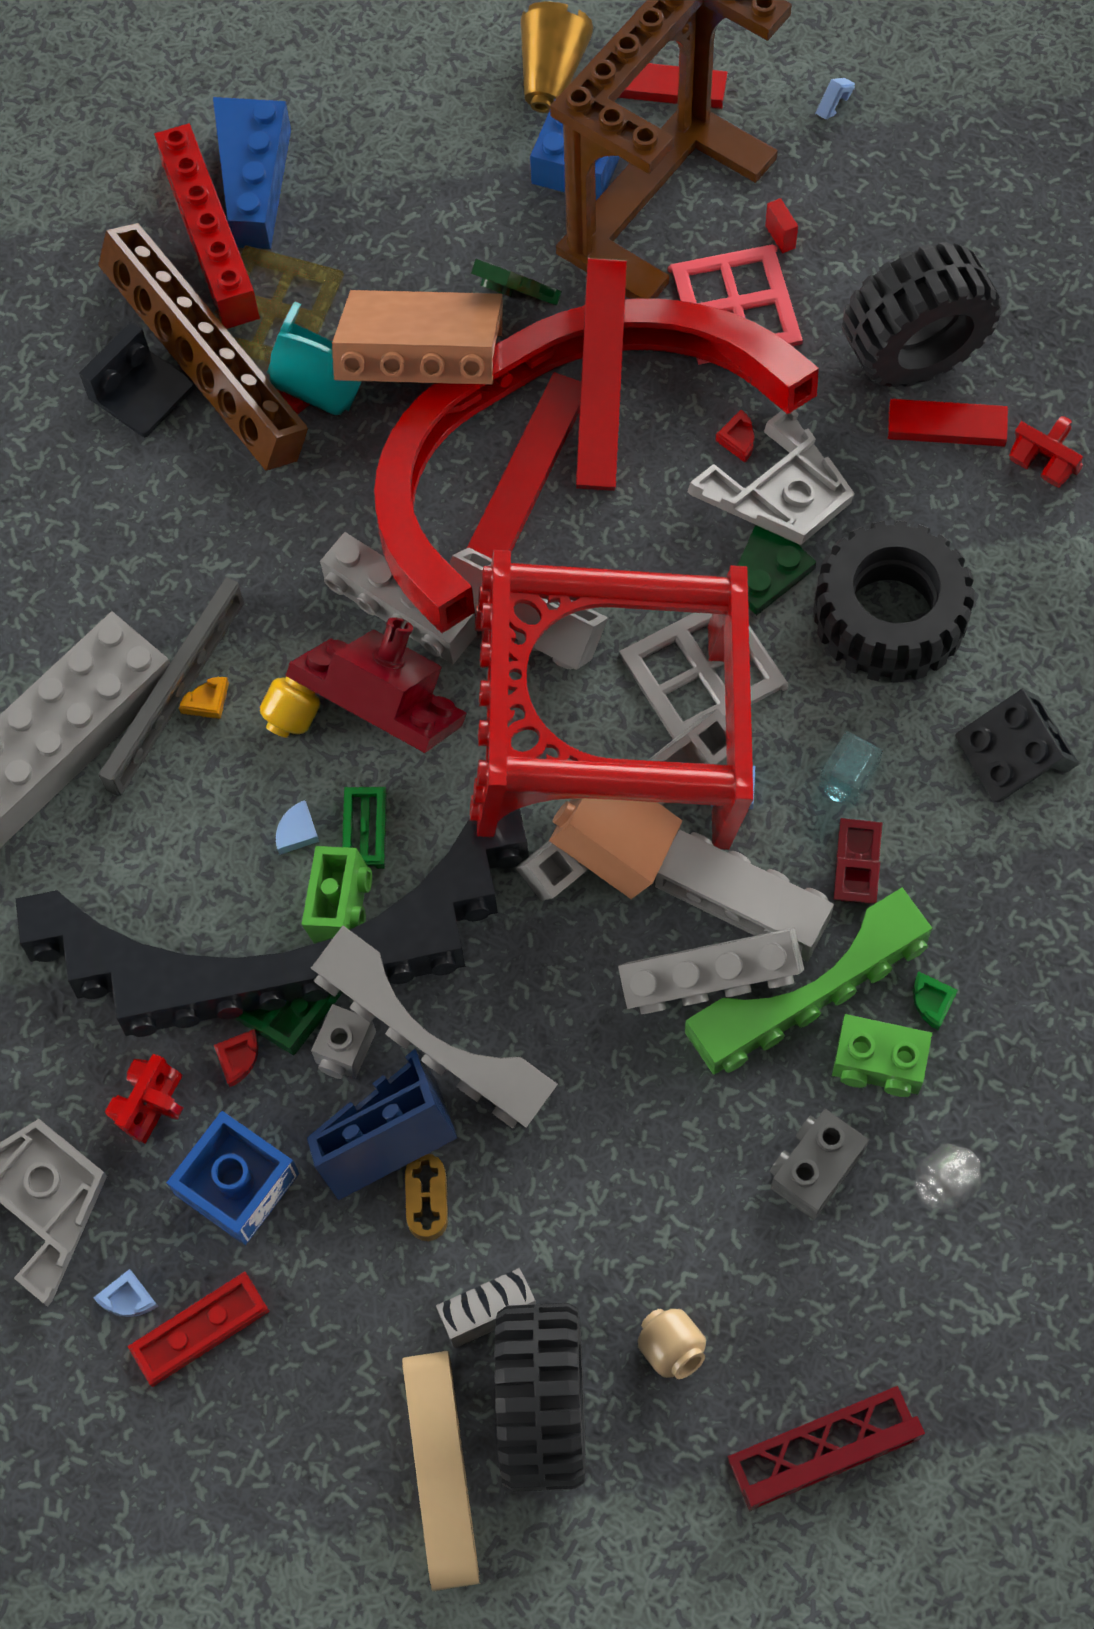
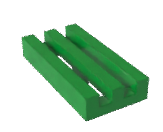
M344 787L342 847L352 848L354 797H361L360 854L367 867L376 866L377 869H385L386 787ZM370 797H377L375 855H369Z

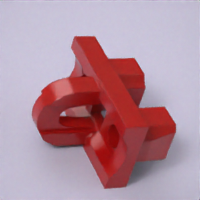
M1061 416L1048 435L1021 421L1015 430L1016 441L1009 455L1010 460L1028 470L1039 453L1049 459L1048 464L1041 473V478L1060 488L1072 473L1078 475L1083 467L1081 463L1083 456L1063 445L1072 428V420Z
M152 1054L149 1061L134 1059L127 1071L126 1080L135 1087L128 1099L120 1095L113 1097L105 1110L106 1115L115 1121L114 1124L134 1140L146 1144L161 1115L178 1120L184 1107L174 1102L175 1099L171 1097L183 1075L168 1065L163 1057Z

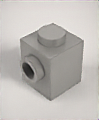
M332 1004L311 1050L315 1062L319 1064L318 1069L338 1079H342L344 1074L356 1078L376 1034L373 1021L369 1023L357 1013Z

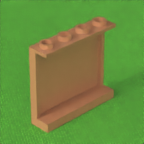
M350 290L332 342L334 380L493 384L494 349L497 336H502L503 294Z

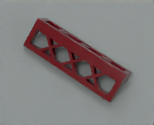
M895 1386L729 1455L727 1459L750 1512L919 1441L925 1435L918 1416L912 1418L899 1387ZM890 1400L893 1401L902 1421L884 1430L868 1424L874 1407ZM867 1410L864 1421L851 1417ZM843 1420L861 1428L857 1440L851 1444L840 1448L826 1442L832 1424ZM825 1428L821 1439L809 1435ZM865 1431L873 1433L872 1435L863 1438ZM801 1438L817 1445L818 1448L814 1459L797 1466L783 1460L791 1441ZM782 1446L778 1457L767 1453V1451ZM823 1448L831 1451L827 1454L820 1456ZM755 1456L775 1463L771 1477L749 1485L741 1466V1462ZM780 1466L788 1469L778 1474Z

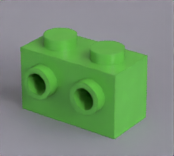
M315 847L301 924L314 944L334 938L342 926L350 930L366 921L363 900L364 894L369 893L371 890L372 871L370 867H367L357 848Z
M845 1014L832 1076L840 1077V1081L843 1084L852 1087L863 1088L867 1084L884 1087L886 1093L893 1096L909 1097L911 1093L919 1094L924 1081L932 1032Z

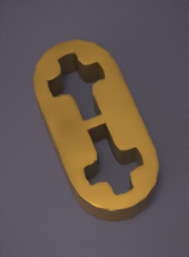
M426 1154L406 1166V1219L409 1230L416 1238L423 1241H432L443 1235L447 1228V1177L441 1160L433 1154ZM423 1165H430L431 1171L438 1173V1176L430 1179V1192L423 1193L420 1178H414V1174L421 1173ZM423 1202H430L433 1216H440L438 1221L432 1222L431 1229L423 1230L421 1222H415V1218L422 1217Z

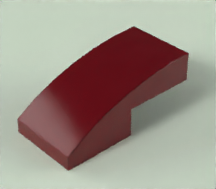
M840 818L833 900L865 904L877 903L883 822Z

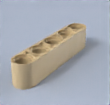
M449 1351L402 1358L431 1589L432 1591L480 1584Z

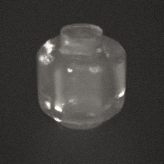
M945 1143L921 1160L915 1169V1190L926 1205L935 1209L952 1211L960 1207L977 1193L982 1185L980 1162L977 1156L971 1150L956 1144Z

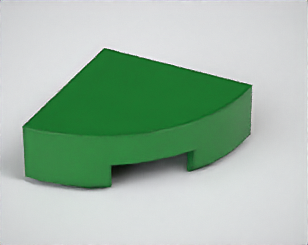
M918 971L913 986L915 1006L924 1021L939 1031L958 990Z

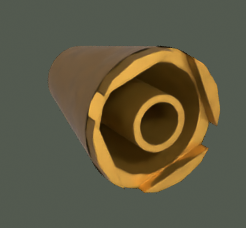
M544 1L529 5L528 12L525 13L523 11L521 16L524 97L531 108L540 113H549L550 105L554 102V99L571 83L593 33L592 20L586 13L579 10L577 16L567 11V4L560 2Z

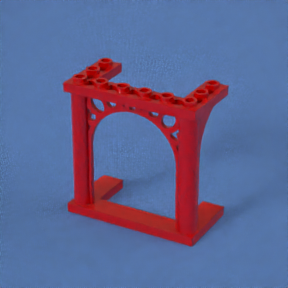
M494 550L491 566H483L482 586L479 587L478 606L475 609L474 623L475 631H482L480 667L488 668L487 681L481 680L479 689V706L487 707L486 720L479 721L478 746H486V760L478 761L477 778L474 780V791L470 800V821H477V836L494 837L499 820L512 811L535 803L576 798L714 805L712 808L713 846L719 849L729 850L753 802L747 566L730 565L726 577L511 563V551ZM552 602L560 603L559 607L555 610H549L547 604ZM521 603L533 607L540 616L539 623L530 625L521 621L514 612V606ZM612 607L712 614L708 624L709 661L725 663L727 765L612 759L590 755L569 746L546 727L532 705L526 674L528 660L535 644L543 633L560 619L575 612L591 608ZM514 630L525 636L523 644L513 643L516 641ZM517 672L521 675V678L514 680L509 674ZM508 689L514 691L508 695ZM520 708L524 712V719L515 721L508 727L515 714V710L511 709ZM524 730H533L537 733L539 741L532 749L522 752L512 747L511 740L517 733ZM546 748H553L558 754V758L546 754L545 759H539Z

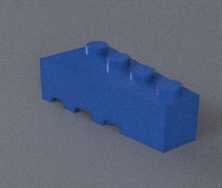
M213 97L227 221L239 248L271 249L291 134L286 101Z

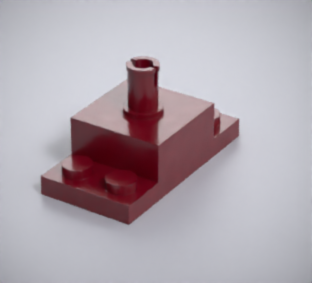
M389 618L384 634L373 629L349 644L330 638L289 663L286 673L288 678L423 753H426L461 728L467 715L465 711L457 708L451 700L433 694L442 666L406 647L410 634L413 631V626L407 622L404 629H402L405 620L401 618Z

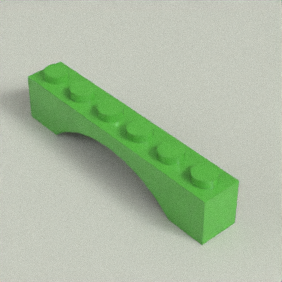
M902 887L866 910L861 929L849 950L834 967L817 980L793 992L771 998L749 1000L721 998L687 1019L685 1034L713 1075L723 1069L730 1073L741 1067L748 1060L747 1054L761 1046L763 1050H767L779 1043L785 1037L783 1033L785 1030L795 1024L802 1028L812 1023L820 1016L821 1012L819 1009L832 1001L835 1005H840L850 999L857 992L855 987L869 979L871 983H875L884 978L892 971L891 965L904 957L907 961H911L921 955L928 948L926 943L933 928Z

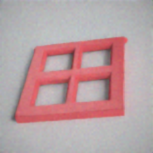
M771 244L670 264L667 270L673 274L680 301L696 303L689 278L690 275L721 270L728 297L696 304L733 312V314L745 318L743 310L775 304L783 332L776 333V335L791 346L803 343L776 254L778 250L776 245ZM762 261L770 289L739 295L731 267ZM696 358L698 365L710 363L709 361Z

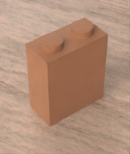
M576 798L565 802L554 816L553 823L557 826L549 841L632 899L653 884L682 820L658 802Z

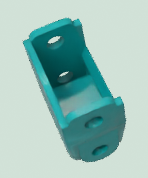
M295 301L283 322L271 353V361L267 370L269 381L276 389L332 415H341L345 410L349 412L362 381L334 380L333 341L295 324L301 304Z

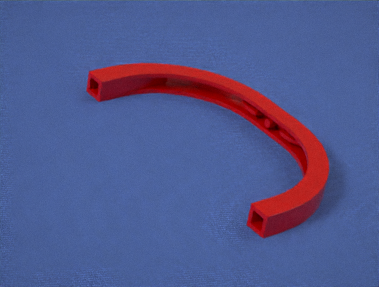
M625 299L622 351H666L709 361L746 380L787 415L817 396L819 368L782 338L757 323L731 312L686 301ZM585 305L537 321L505 340L496 343L493 355V384L434 383L403 413L383 447L377 466L374 486L375 510L383 553L390 571L403 593L441 633H444L475 613L472 586L437 552L421 530L414 513L415 495L420 477L435 450L462 423L542 374L582 358Z

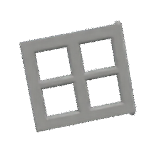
M692 613L619 651L622 661L673 739L700 717L716 709H719L726 718L725 685L715 669L725 663L709 661L691 635V633L707 626L712 614ZM749 626L750 657L765 678L750 686L752 705L779 690H787L788 682ZM676 642L692 668L659 685L643 661V658ZM699 678L716 705L682 721L666 695Z

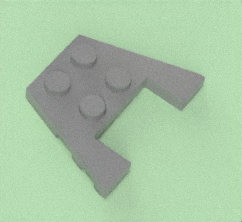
M782 410L767 421L764 433L786 449L789 454L748 487L743 488L713 464L690 482L687 491L693 497L800 545L850 505L855 494L830 458H824L814 445L816 438L809 429L804 430L797 421L798 413L796 410L788 415Z
M37 1119L0 1142V1203L45 1240V1243L14 1279L48 1307L53 1301L107 1175L44 1122Z

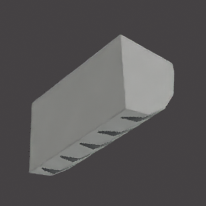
M518 1268L436 1305V1308L453 1348H457L494 1331L497 1312L505 1306L536 1304V1301L523 1273Z

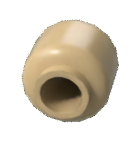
M657 1309L643 1320L641 1325L643 1330L638 1337V1348L659 1375L666 1378L676 1377L677 1379H683L694 1373L702 1365L705 1359L703 1352L706 1348V1338L683 1310L669 1309L664 1311L663 1309Z

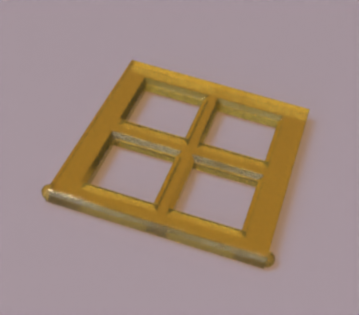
M245 245L241 258L248 276H250L254 265L283 272V275L272 299L255 295L258 312L263 313L264 316L253 340L249 341L232 337L249 357L270 362L273 347L263 343L275 317L285 319L292 305L282 301L293 277L298 276L323 283L312 310L300 307L295 321L296 323L303 324L304 328L318 334L344 277V273L338 269ZM215 310L214 315L220 321L217 310Z

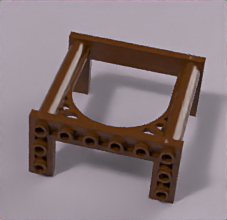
M646 0L550 105V116L563 123L567 234L556 245L557 255L587 272L588 258L627 261L625 296L630 299H656L669 284V275L613 241L695 148L754 183L776 161L778 150L710 112L714 38L718 24L727 18L768 41L791 16V3L786 0ZM669 41H676L679 46L677 111L661 128H658L615 103V100ZM605 156H619L629 162L627 167L596 200L595 161Z

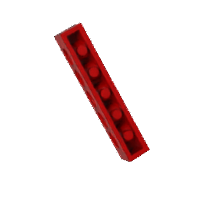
M190 123L154 133L165 174L221 323L226 329L260 319L254 289Z

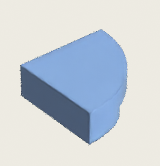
M846 78L831 79L815 114L824 119L834 116L837 113L835 108L841 98L845 101L848 100L855 88V83Z
M306 800L291 807L278 824L276 846L279 855L319 842Z
M130 1269L93 1297L108 1312L118 1313L115 1315L124 1317L143 1315L158 1307Z

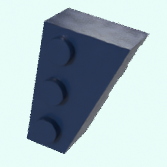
M416 1048L405 1056L408 1063L388 1080L382 1075L372 1083L376 1090L358 1105L354 1106L349 1102L307 1137L314 1166L338 1200L457 1139L438 1083L427 1065L421 1061L422 1058Z

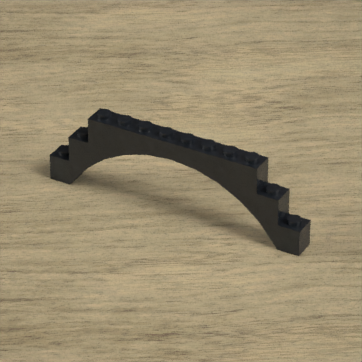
M520 808L499 820L494 837L477 836V821H470L469 818L450 851L416 888L378 916L350 929L351 932L380 952L384 971L390 983L404 984L411 981L414 977L427 974L447 975L454 972L457 968L466 967L457 921H480L491 914L498 913L490 869L496 867L502 869L513 868L529 857L528 843ZM58 890L15 898L20 945L30 962H51L65 955L68 982L77 999H98L106 996L109 992H113L116 1017L125 1036H150L159 1029L174 1026L189 1028L203 1020L213 1018L233 1019L242 1015L243 1011L247 1012L257 1009L277 1010L284 1007L287 1000L291 1003L295 998L303 997L305 1001L316 1002L327 998L329 992L314 982L319 974L312 970L311 967L332 939L284 953L240 958L185 955L139 943L98 923Z

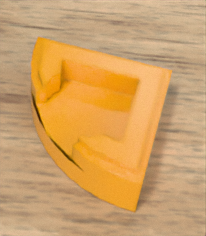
M210 678L192 692L189 691L185 694L179 706L181 714L221 719L229 686L228 678Z

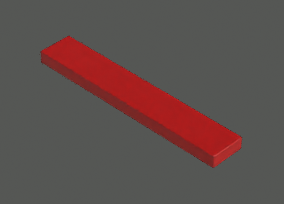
M588 258L576 471L577 489L615 491L627 268V261Z
M553 372L467 548H471L491 559L494 550L512 552L580 412L581 381Z

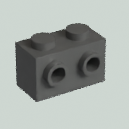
M824 1109L817 1119L811 1115L807 1118L795 1136L800 1140V1143L791 1154L784 1150L770 1169V1173L774 1175L770 1189L813 1220L817 1218L858 1162L869 1142L868 1138L827 1109Z

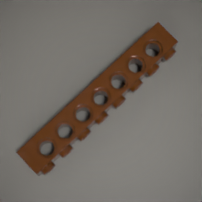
M139 223L106 230L98 266L265 471L297 462L308 431L306 424Z

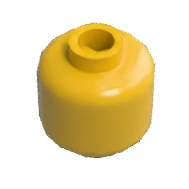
M287 676L286 678H276L272 681L260 705V714L268 721L266 728L280 737L288 738L290 733L303 734L307 732L320 707V699L314 691Z

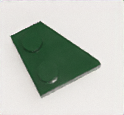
M475 259L471 274L482 278L480 286L512 297L515 290L557 306L562 293L558 289L479 259Z
M755 525L737 565L747 566L748 608L757 616L816 568V561L797 543L758 525Z
M338 992L335 997L329 993L327 998L316 1002L305 1001L303 997L295 998L291 1003L287 1000L285 1006L280 1009L243 1011L242 1015L235 1019L251 1030L255 1029L256 1033L294 1056L343 992Z

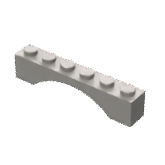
M719 709L703 715L647 761L698 764L719 763L727 756L726 718ZM548 841L519 864L516 870L537 897L544 901L553 899L585 873L588 868Z
M345 926L340 928L311 967L312 970L319 974L314 980L315 983L334 997L341 990L354 1000L349 1007L369 1023L375 1017L389 1026L385 1033L388 1037L405 1049L411 1043L425 1053L421 1061L441 1076L446 1069L461 1079L456 1086L476 1102L483 1095L496 1105L492 1113L511 1128H514L517 1122L527 1127L558 1085L522 1057L498 1058L477 1055L450 1046L430 1034L409 1015L396 997L385 974L380 952Z

